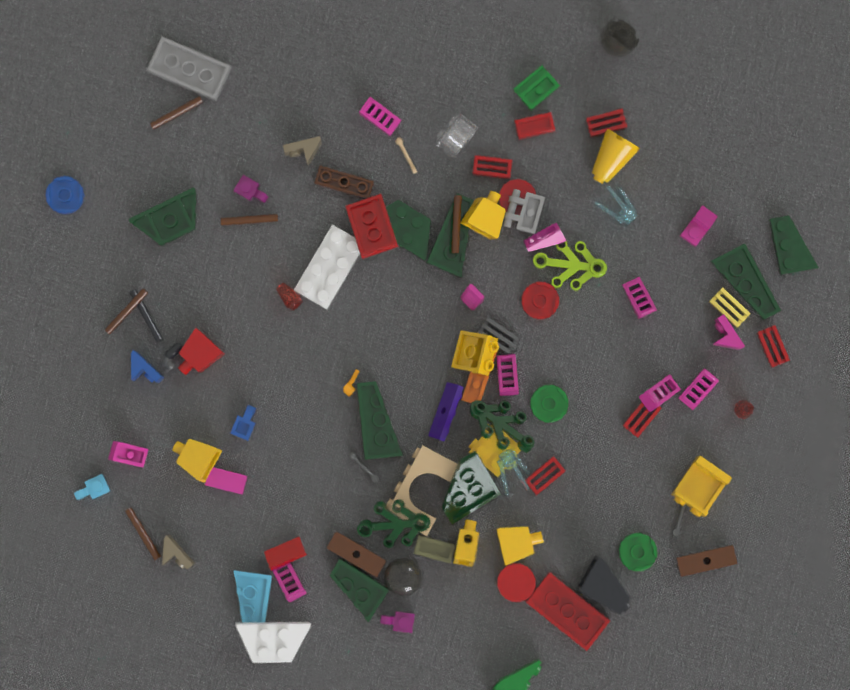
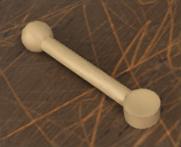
M397 138L396 144L400 146L413 174L417 173L403 145V139Z

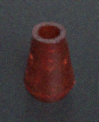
M285 282L276 288L287 309L294 311L303 303L302 296L286 285Z
M740 400L735 405V414L741 419H747L752 416L754 406L747 400ZM746 405L748 406L749 412H746L744 409Z

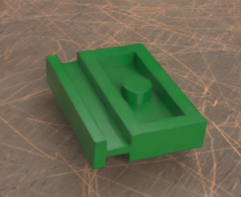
M541 65L518 84L513 91L531 111L557 90L560 85Z

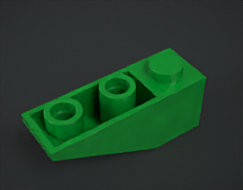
M536 659L500 678L492 690H527L531 684L529 682L533 675L537 676L542 668L540 666L541 661Z

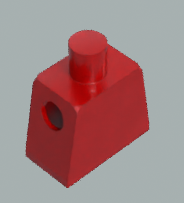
M195 328L179 352L185 360L178 369L185 375L193 368L201 373L225 353L199 329Z

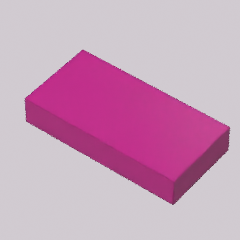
M213 467L206 479L205 485L243 495L248 476Z

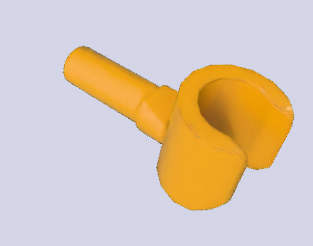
M355 369L351 379L343 388V392L349 397L356 390L352 384L360 372Z

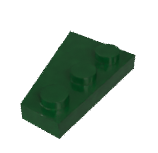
M790 216L769 219L779 274L785 275L818 269V265Z
M342 558L339 559L330 574V577L349 597L353 605L369 623L389 588Z

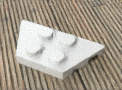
M249 622L235 623V626L253 663L292 662L311 627V623Z

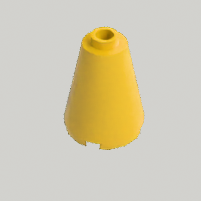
M607 129L592 170V174H594L593 179L601 184L604 181L608 183L640 148Z

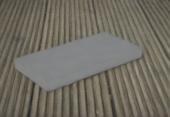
M161 37L146 71L217 101L231 66L165 37Z

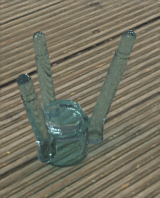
M609 185L606 186L610 194L623 208L619 212L621 216L599 202H595V205L617 219L620 224L625 222L628 225L638 216L635 212L636 209L632 206L621 187L618 190L627 205L622 202Z
M509 449L502 452L497 463L500 467L505 495L509 496L504 467L507 470L514 469L525 489L529 490L525 479L517 467V463L527 474L530 471L519 459L515 451Z

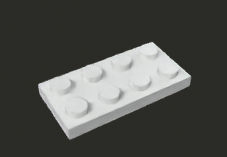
M332 225L294 291L321 307L328 309L360 255L355 237Z

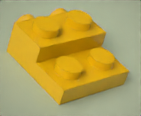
M461 330L451 367L489 376V372L494 368V362L492 361L494 353L499 349L498 338Z
M504 431V437H507L510 441L509 446L505 450L497 447L495 432L489 439L481 437L477 440L475 438L468 446L471 449L468 453L476 451L484 466L497 477L500 476L521 451L518 448V444Z

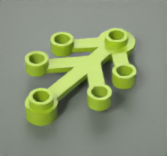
M567 241L564 242V248H560L556 244V249L562 251L568 260L548 258L544 253H537L533 258V264L538 269L545 268L546 266L568 268L561 275L551 280V285L554 288H560L563 282L578 270L587 271L579 279L571 281L570 288L577 291L591 277H602L607 271L606 263L602 259H595L583 241L577 242L574 249L577 253H581L588 263L578 260L567 246ZM582 244L584 249L578 250L577 245ZM538 258H542L544 260V263L542 265L537 263ZM595 265L600 266L599 272L594 270ZM555 279L560 280L559 286L554 285L553 281ZM577 281L579 283V287L574 288L572 285L573 282Z

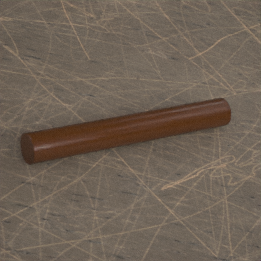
M198 96L151 122L150 125L154 130L200 105L203 101Z
M454 195L451 253H459L462 196Z
M278 214L221 218V226L278 221Z
M142 288L105 328V331L111 334L147 296L148 291Z
M132 507L125 511L154 561L157 560L161 555Z

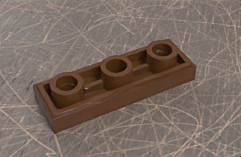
M320 165L314 184L367 199L371 195L374 181ZM347 180L348 183L346 185H342L341 181Z
M337 531L327 546V549L376 578L386 562L382 557ZM356 550L360 552V557L358 558L353 556V552Z
M733 545L676 557L680 577L738 564ZM705 557L709 558L708 564H704L703 559Z

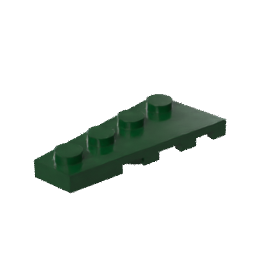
M456 193L455 195L462 196V220L474 200ZM453 199L426 263L462 278L469 228L460 223L459 253H451Z
M745 243L710 261L762 320L781 311Z
M376 381L356 383L364 460L403 456Z

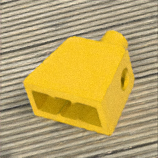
M490 191L487 198H476L461 220V224L488 239H498L505 215V208L497 204L501 195L495 191Z
M188 439L186 444L177 441L172 449L179 454L176 463L196 480L204 483L222 453L221 449L192 439Z
M465 520L464 529H460L454 564L473 566L479 532H475L476 521ZM469 538L471 543H465L464 539Z
M528 526L496 528L505 565L534 554L533 545L544 543L541 531L530 534Z

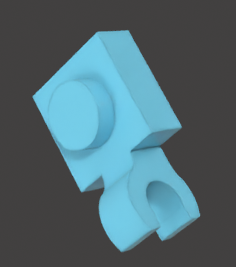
M100 474L85 481L86 488L74 492L77 500L91 495L92 499H96L111 490L104 475Z

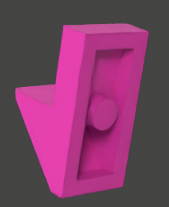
M702 205L680 237L696 247L718 216Z
M724 314L714 320L717 331L720 334L723 333L724 337L713 343V345L736 350L745 347Z
M113 441L108 460L144 468L148 449Z

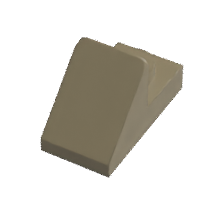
M320 136L285 144L283 148L285 155H290V157L300 156L301 152H304L307 165L309 166L322 142Z
M167 535L164 538L162 565H166L173 557H176L175 561L182 569L184 567L190 569L195 562L171 535Z

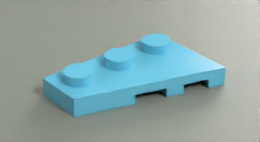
M233 570L242 623L266 622L272 575Z

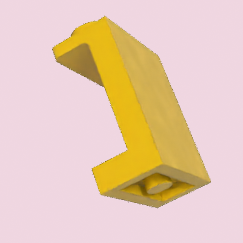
M697 456L671 495L675 497L674 501L681 506L687 505L691 508L690 512L695 516L705 517L724 486L729 484L732 477L702 456Z

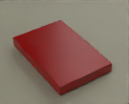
M382 194L345 206L362 259L398 247Z

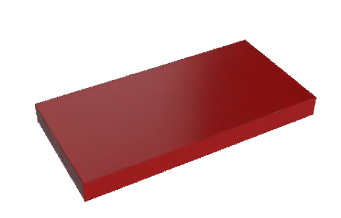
M548 572L526 601L529 606L586 651L611 621L550 572Z

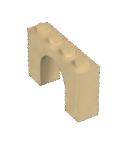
M422 445L421 449L417 447L412 456L415 460L412 466L407 465L403 473L406 477L403 483L398 482L394 490L397 494L394 500L389 499L386 509L403 520L408 519L403 514L396 513L392 509L394 501L400 499L405 503V507L415 514H426L430 518L431 524L426 531L420 533L427 536L436 518L413 505L409 496L410 485L417 476L424 473H432L451 482L457 463Z

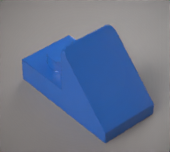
M133 350L131 352V380L135 381L145 371L144 376L150 382L160 383L164 377L137 351Z

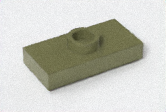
M418 535L413 554L451 564L456 544Z

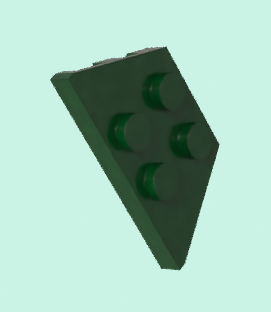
M193 187L128 220L161 246L196 230V189Z
M400 200L388 205L386 209L397 244L426 262L431 219Z

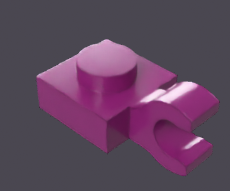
M242 175L233 190L250 202L253 197L263 203L268 199L267 194L258 190L260 184L245 175Z
M395 611V616L381 615L380 623L393 625V631L412 633L415 613Z

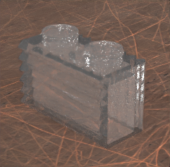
M461 113L458 117L454 115L448 122L450 126L446 130L442 129L436 136V145L452 159L455 158L478 131V127Z

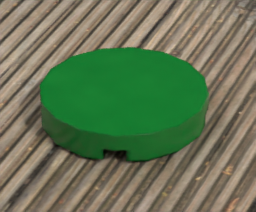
M544 385L533 393L530 400V408L538 420L545 423H553L560 420L566 414L568 398L560 387Z
M632 533L626 536L621 541L618 549L622 564L633 571L649 569L658 555L654 540L643 533Z

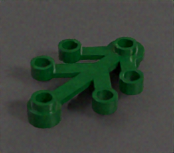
M480 400L472 402L470 414L475 419H478L483 438L489 439L495 432L497 447L505 450L509 446L510 441L507 437H504V431L518 441V448L521 451H531L535 445L534 438L530 435H522L508 425L512 423L522 425L527 419L524 412L519 411L516 415L495 416L492 412L506 414L511 408L510 403L506 400L494 405H486ZM487 420L492 423L493 428L488 425Z
M397 499L394 501L392 509L394 512L401 513L408 518L403 520L386 509L387 506L384 502L378 501L374 506V512L390 521L372 523L370 520H362L357 527V532L362 537H369L373 531L393 529L383 540L385 547L392 548L403 529L412 527L409 533H405L401 539L403 545L411 546L417 533L424 532L430 527L431 520L424 513L415 514L405 507V503L402 500Z

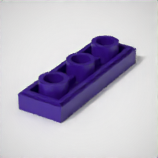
M447 382L428 435L429 437L445 441L449 434L452 419L456 414L458 402L462 397V386Z

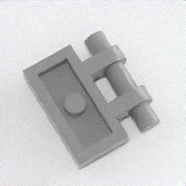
M514 189L512 196L508 200L510 204L508 211L504 215L505 221L503 226L511 228L512 221L518 222L516 230L534 235L545 197L527 192L525 199L519 198L521 191ZM517 205L523 206L520 215L515 214Z

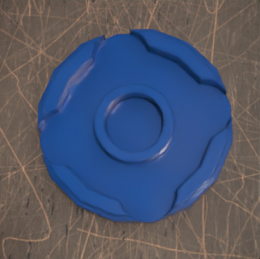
M68 176L55 178L48 185L45 194L48 205L60 214L74 213L83 204L85 196L81 184Z

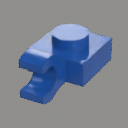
M248 405L243 417L237 415L230 433L249 441L256 422L251 421L256 408Z

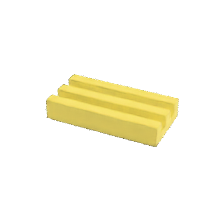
M721 288L709 301L736 328L751 314L724 288ZM723 294L744 315L742 316L720 295ZM718 299V300H719L725 307H727L739 320L736 321V320H735L730 314H728L715 300Z

